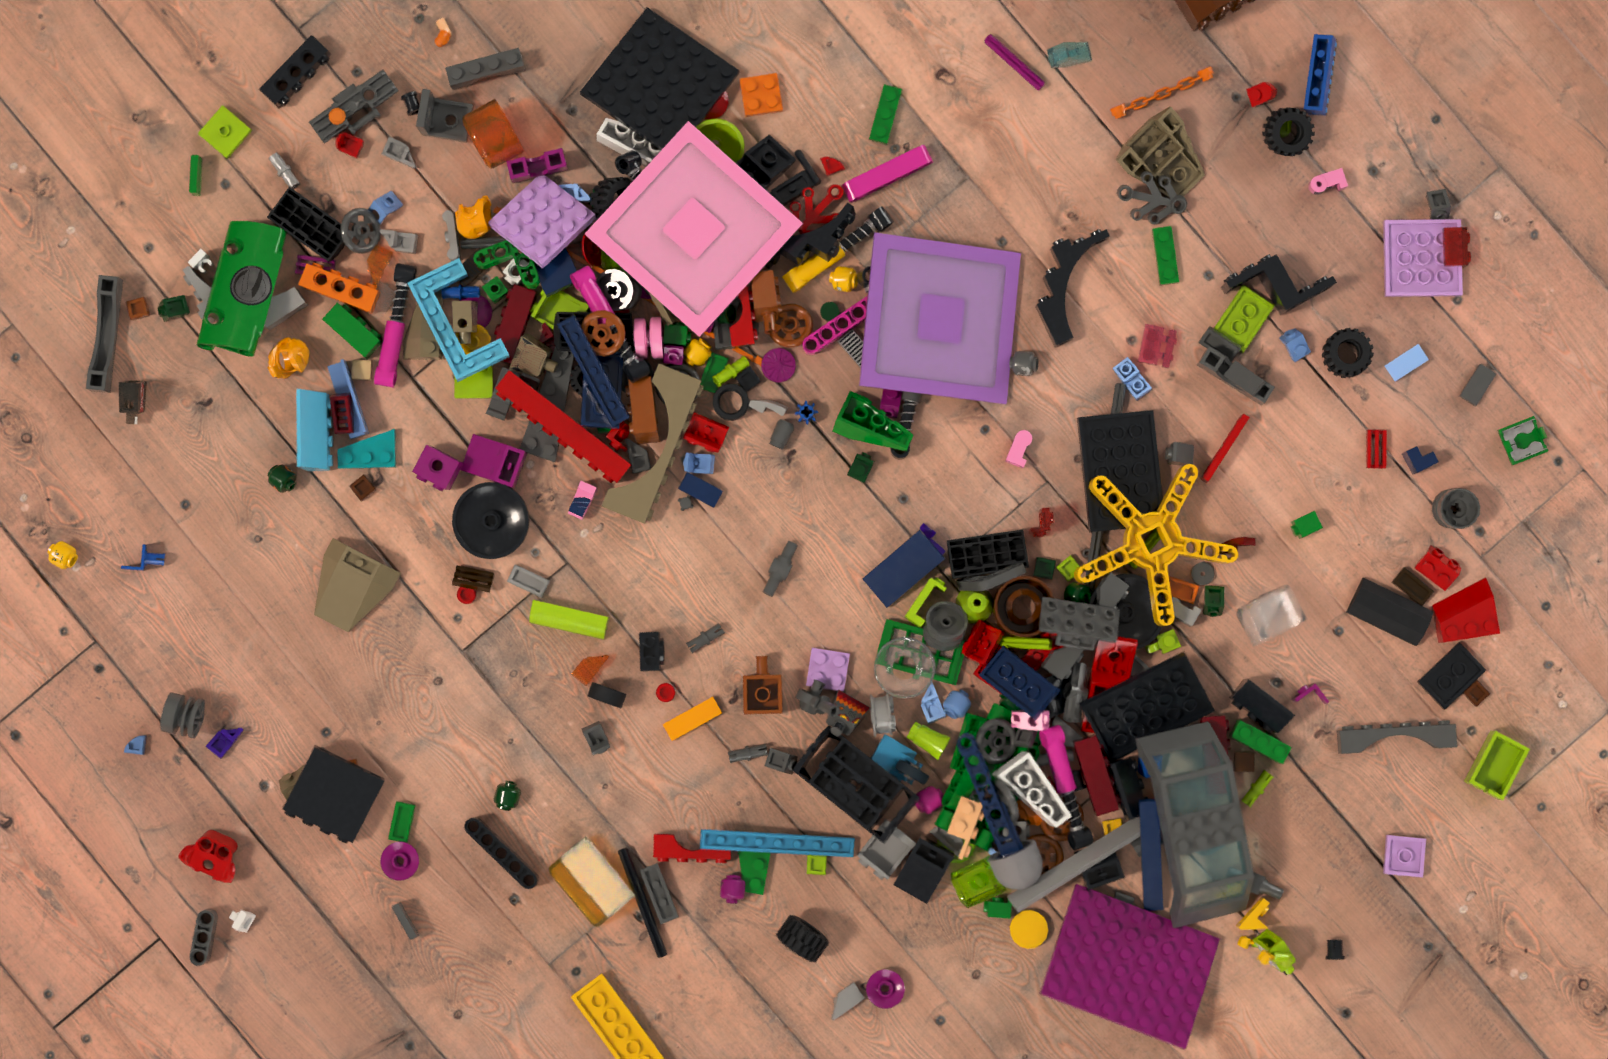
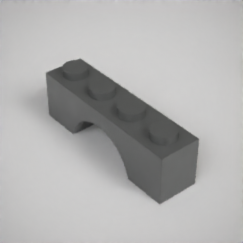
M519 47L445 67L452 90L471 86L476 81L496 75L508 76L526 71Z
M1209 346L1197 366L1259 405L1265 404L1275 388L1273 385L1266 382L1253 398L1223 376L1233 363Z

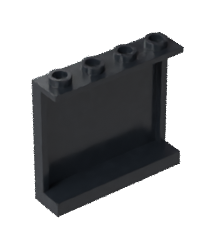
M314 745L282 810H285V814L289 817L295 818L297 816L303 819L302 822L312 827L314 824L320 827V831L327 835L331 833L337 835V839L341 842L348 843L349 841L353 843L385 780L375 773Z

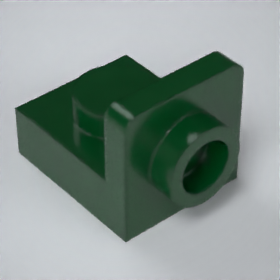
M185 295L162 299L157 307L158 314L163 318L164 322L190 313Z
M863 452L861 455L857 453L847 476L865 483L874 464V461L871 460L872 456Z
M1205 585L1203 615L1210 617L1222 616L1224 610V587Z

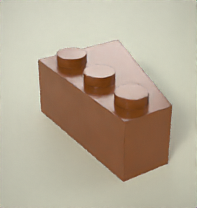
M651 376L644 377L635 383L628 379L629 385L625 386L626 396L630 397L631 403L627 404L628 414L632 415V422H629L630 434L634 433L638 445L660 442Z

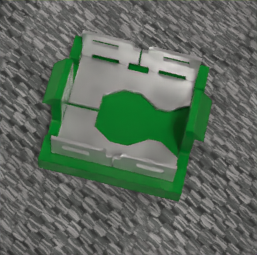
M1534 416L1497 430L1511 465L1548 452V448L1543 439L1547 438L1543 427H1537Z

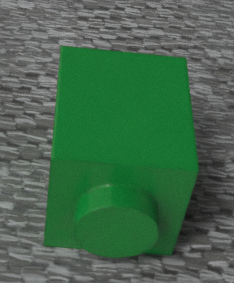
M1315 511L1291 521L1292 526H1290L1294 536H1298L1299 539L1323 528Z

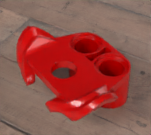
M208 830L195 844L185 846L179 853L178 858L194 871H201L212 876L213 880L232 883L236 870L235 864L232 862V855L237 851L238 845L234 839L215 830ZM205 860L212 861V869H207L204 866Z

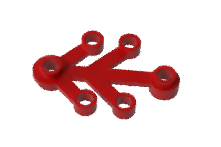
M830 185L827 190L828 194L814 210L812 200L814 190L810 187H805L802 190V195L805 198V219L797 230L799 234L813 231L806 230L811 224L829 223L833 216L838 215V213H832L831 215L819 216L833 199L838 200L843 196V188L840 185ZM833 188H837L838 193L836 195H832L831 193ZM810 189L811 195L807 197L805 191ZM793 201L790 203L789 209L799 219L801 204ZM798 204V209L793 211L792 205Z

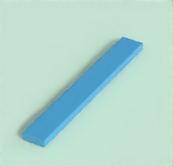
M701 829L700 849L854 857L855 838Z

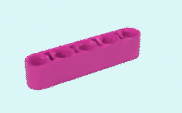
M920 145L843 183L841 186L849 202L852 203L933 163V160L926 146Z
M868 295L807 336L803 341L804 352L808 355L818 353L865 321ZM861 309L864 315L857 318L853 315V311ZM841 319L848 322V326L844 329L839 328L837 325ZM829 330L832 333V337L824 339L821 335L822 332ZM814 341L817 346L814 350H808L806 343Z

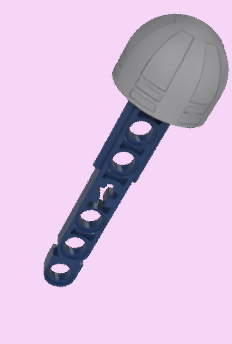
M963 733L957 740V747L961 756H964V764L983 806L982 812L999 850L988 858L996 879L1003 886L1013 890L1026 889L1038 880L1042 872L1043 861L1037 844L1033 839L1020 841L1006 805L999 799V794L982 753L978 751L979 746L975 737L971 733ZM969 738L971 746L964 747L961 744V739ZM972 755L978 757L979 764L972 765L969 762V757ZM978 773L984 774L986 782H978L976 775ZM988 784L989 786L987 787V792L989 794H993L991 800L989 798L984 797L986 795V790L983 787L987 786ZM998 809L1001 812V817L997 819L992 817L991 810ZM1006 827L1009 835H1000L999 828Z

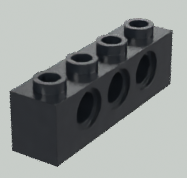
M311 35L259 90L278 109L281 106L284 107L290 101L291 95L294 92L298 93L303 88V83L307 79L314 77L320 65L323 66L329 61L331 53ZM308 56H314V60L311 63H305ZM296 69H300V75L297 77H293V71ZM282 83H287V88L280 91L279 86Z

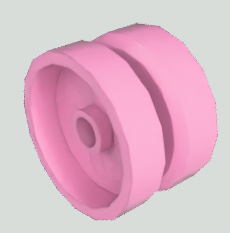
M644 317L634 318L633 342L638 358L642 357L644 360H647L649 355L648 347H651V354L654 359L664 358L662 317H651L650 329H647V321Z

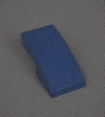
M686 472L678 487L679 490L712 508L715 507L723 492Z

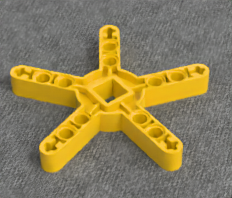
M1186 464L1180 467L1157 511L1143 515L1105 476L1093 478L1089 482L1090 491L1121 522L1126 530L1123 536V546L1078 567L1074 572L1075 580L1079 583H1087L1132 561L1135 565L1146 569L1154 622L1158 626L1172 624L1174 621V609L1167 565L1172 563L1178 555L1222 564L1232 563L1238 558L1237 549L1231 545L1182 537L1180 528L1175 522L1198 476L1197 467L1193 464ZM1189 469L1191 476L1185 478L1187 473L1184 471ZM1101 481V488L1097 489V482ZM1176 485L1182 487L1183 492L1181 495L1175 492ZM1110 494L1116 496L1117 501L1115 504L1109 502L1108 497ZM1168 502L1174 505L1173 512L1167 510L1166 504ZM1123 508H1127L1130 511L1128 518L1122 515ZM1156 528L1165 547L1149 554L1141 535ZM1188 543H1191L1194 546V551L1192 553L1188 552L1186 549V545ZM1207 546L1212 548L1213 553L1211 556H1207L1205 553ZM1228 551L1231 557L1227 558L1226 555H1219V552L1224 553ZM1117 552L1123 557L1120 563L1116 562L1114 558ZM1099 561L1105 563L1104 571L1098 569L1097 563ZM1092 569L1093 572L1086 575V578L1081 577L1080 574ZM1156 574L1162 577L1161 584L1155 582L1154 577ZM1159 593L1165 596V601L1162 604L1157 600ZM1166 606V609L1159 610L1158 608ZM1167 615V619L1161 620L1160 616Z

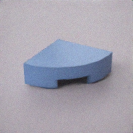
M143 735L133 738L126 745L124 753L144 755L147 736Z

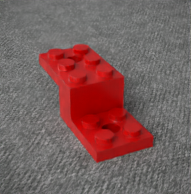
M1117 636L1116 643L1097 641L1088 681V698L1130 678L1138 644L1136 639ZM1112 652L1120 654L1117 658H1112L1109 655ZM1084 714L1081 731L1094 733Z

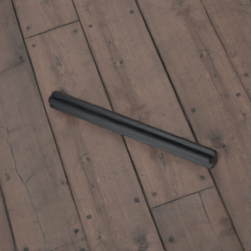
M628 848L620 849L618 851L619 857L658 958L667 955V951Z

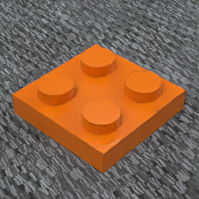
M777 73L740 78L745 117L783 111Z

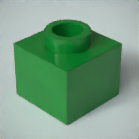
M498 276L482 286L494 304L508 294L507 288ZM493 286H498L497 292H492Z

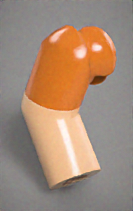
M444 18L436 21L440 30L437 38H435V44L438 47L446 45L451 37V31Z

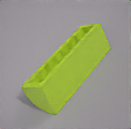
M537 600L532 601L529 623L602 640L605 638L609 617Z

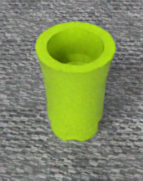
M918 722L913 724L906 737L937 760H939L951 737Z

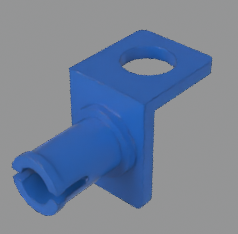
M143 544L141 567L121 566V569L144 571L147 564L164 566V560L156 559H165V553H148L146 551L147 545Z

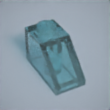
M1063 42L1047 49L1051 68H1064L1092 61L1088 42Z

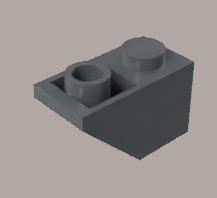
M1173 442L1165 449V459L1168 460V464L1182 466L1193 464L1194 445Z

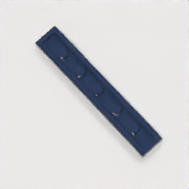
M573 315L558 323L557 326L612 427L630 418L576 316Z
M1155 799L1139 800L1143 909L1147 911L1163 910L1160 821Z

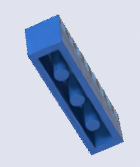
M1314 34L1304 102V111L1307 114L1327 116L1337 40L1333 35Z

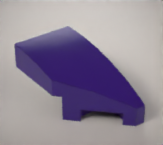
M923 523L920 529L943 555L946 551L932 539L936 532Z
M223 729L218 731L206 745V748L222 759L244 729Z

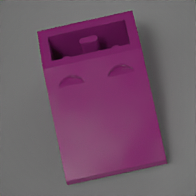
M473 434L461 471L515 489L527 452Z

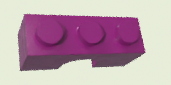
M562 148L546 151L543 155L535 158L521 157L506 161L512 183L568 171Z

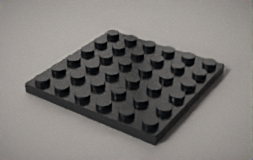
M647 7L582 88L580 95L662 150L688 121L696 127L704 120L739 75L740 70Z

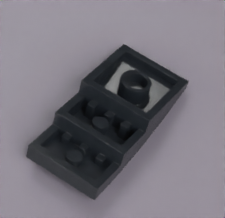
M769 134L745 152L736 164L766 190L795 163L796 159Z

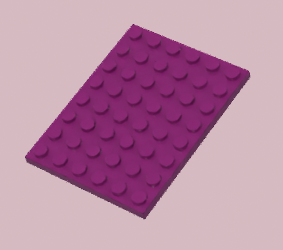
M1075 884L1039 994L1184 1050L1190 1038L1220 939L1188 926L1173 928L1170 919Z

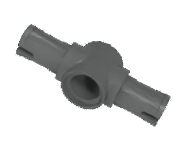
M788 541L781 556L778 555L773 560L768 571L770 578L763 590L764 594L773 597L779 583L786 580L793 566L791 565V559L798 547L797 544Z
M1229 866L1225 877L1242 874V871ZM1253 872L1252 893L1257 895L1267 894L1276 899L1281 898L1283 894L1282 888L1268 883L1266 877Z

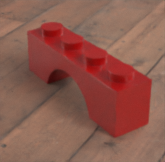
M747 285L737 296L742 303V315L737 323L729 327L732 347L755 345L754 340H758L757 328L753 329L752 321H756L755 310L750 309V302H753L752 290L748 291Z
M654 834L653 858H658V862H669V858H677V862H688V859H696L697 863H708V859H715V863H727V860H731L730 850H689L677 842L674 834Z

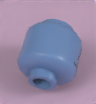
M963 690L951 691L943 702L945 714L953 719L963 718L971 707L969 694Z

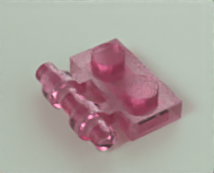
M1145 324L1137 362L1156 366L1158 359H1162V367L1169 369L1170 362L1173 361L1174 357L1172 355L1173 348L1177 343V331L1169 330L1168 336H1164L1163 327ZM1161 342L1167 343L1165 353L1160 352Z

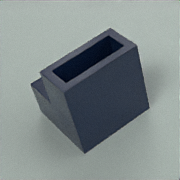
M1417 446L1402 453L1412 475L1439 462L1434 452L1422 456Z

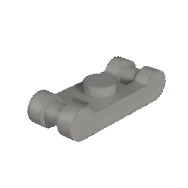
M447 210L442 214V218L447 223L448 231H445L446 243L450 245L447 256L453 261L458 258L460 259L461 255L456 217L451 211Z

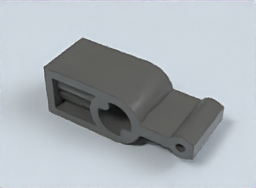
M502 367L495 387L510 369ZM510 370L519 378L521 377L520 373ZM494 388L486 414L504 421L511 401L509 399L505 401L496 395L498 391Z

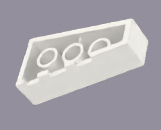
M606 118L597 132L598 142L620 154L631 150L638 152L642 159L641 165L647 167L661 151L616 120Z
M1020 752L992 773L994 777L1004 781L1011 792L1049 826L1057 828L1071 817V814L1030 753Z

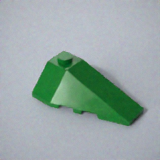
M852 391L849 392L832 432L852 440L907 451L914 436L897 421H892L888 418L886 412L882 409L878 410L873 406L872 401Z

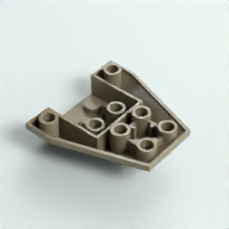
M332 538L323 557L314 615L346 632H350L393 590L401 573Z

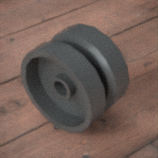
M624 269L606 270L596 279L598 286L613 311L629 310L636 306L641 299L642 285Z
M943 601L932 605L927 611L923 626L924 640L929 646L940 651H950L959 647L964 639L968 618L966 612L962 607L953 602Z

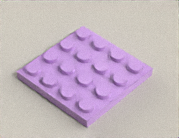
M543 175L536 177L488 222V225L541 268H544L596 219V215L547 176Z
M1461 219L1383 221L1385 297L1463 295Z

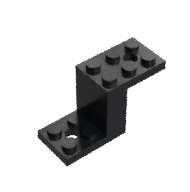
M1268 254L1257 262L1258 265L1255 266L1252 263L1240 271L1241 274L1238 275L1236 272L1228 276L1224 280L1221 289L1225 294L1258 276L1279 315H1282L1326 291L1337 282L1333 276L1330 278L1324 276L1313 284L1314 287L1311 288L1308 285L1298 292L1277 254L1272 257Z

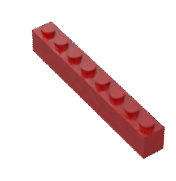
M510 370L495 387L498 391L496 395L504 401L509 399L513 402L511 406L518 412L522 410L526 412L528 420L535 425L538 422L544 426L542 430L549 436L552 434L557 436L559 444L565 448L567 446L571 447L574 450L572 454L580 460L584 457L589 461L587 465L596 472L598 469L604 473L602 477L611 484L613 481L618 483L631 466L630 463Z

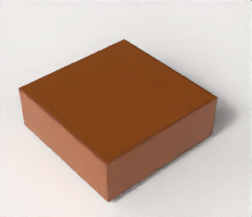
M145 297L126 301L131 321L150 316Z

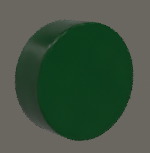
M833 302L824 303L820 309L821 317L825 321H831L839 315V307Z

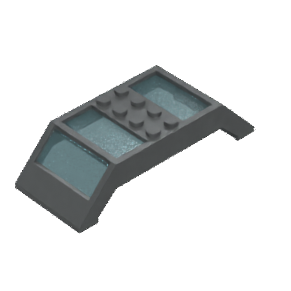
M1206 721L1135 738L1139 758L1142 759L1152 781L1174 892L1172 905L1169 909L1173 928L1246 910L1254 881L1253 867L1232 762L1210 723Z

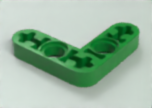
M507 240L479 250L474 255V262L480 269H487L514 258L525 287L534 289L540 283V277L534 261L524 253L520 254L518 249ZM502 248L506 250L504 256H496V251L498 249ZM491 252H492V255H493V257H494L493 260L491 259V256H490V254H489V253H491ZM482 256L486 258L484 263L480 261ZM524 258L530 260L529 265L526 267L520 266V261ZM530 271L533 277L532 283L528 281L529 278L526 272Z

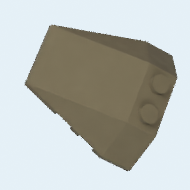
M1170 106L1148 119L1122 145L1116 161L1129 175L1140 181V176L1143 172H1150L1153 175V181L1158 190L1166 196L1168 194L1165 188L1158 184L1160 176L1166 175L1169 177L1176 194L1183 197L1205 176L1197 154L1194 153L1191 139L1184 128L1185 124ZM1147 174L1144 180L1147 181L1150 176ZM1167 178L1162 180L1163 185L1167 183Z

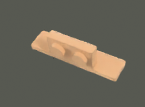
M986 786V795L984 797L991 799L992 794L987 792L988 786ZM962 796L947 832L965 840L959 855L961 860L964 857L968 858L972 848L969 846L971 838H976L979 828H976L978 820L982 821L984 817L981 802L978 803Z

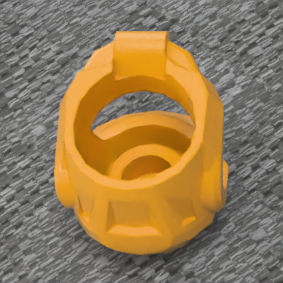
M488 196L478 198L472 207H463L462 204H459L455 217L457 231L463 237L476 239L491 230V227L488 225V222L492 219L491 202Z
M287 337L280 340L269 352V366L267 368L271 376L278 379H286L295 371L304 372L309 362V348L300 339ZM280 352L282 353V356L284 358V369L282 368L279 360Z

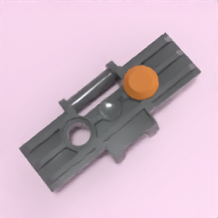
M382 69L363 84L356 87L353 83L332 98L334 101L331 104L332 106L310 120L309 123L324 144L346 128L355 135L357 134L356 131L376 117H381L376 107L399 90ZM371 90L374 92L372 100L364 98L366 91ZM363 107L365 109L372 108L373 111L353 125H350L349 121L352 120L353 114Z

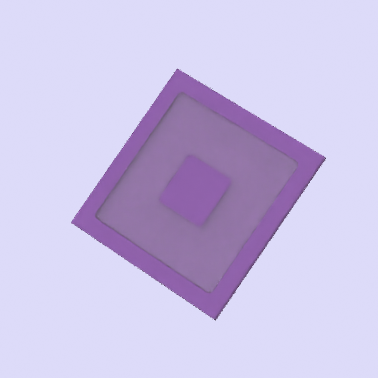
M874 233L859 386L1007 404L1010 374L1009 362L1012 353L1021 253Z

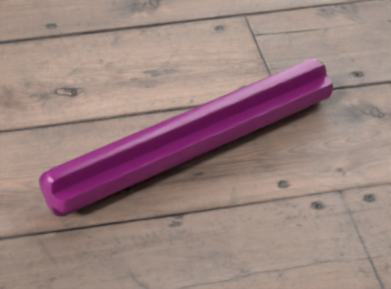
M992 34L985 38L984 43L1036 90H1040L1044 86L1045 82Z

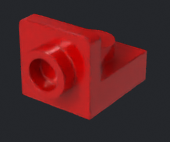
M624 421L620 423L619 429H611L606 437L611 441L609 443L610 446L617 451L622 449L626 452L627 448L621 442L628 437L630 428Z

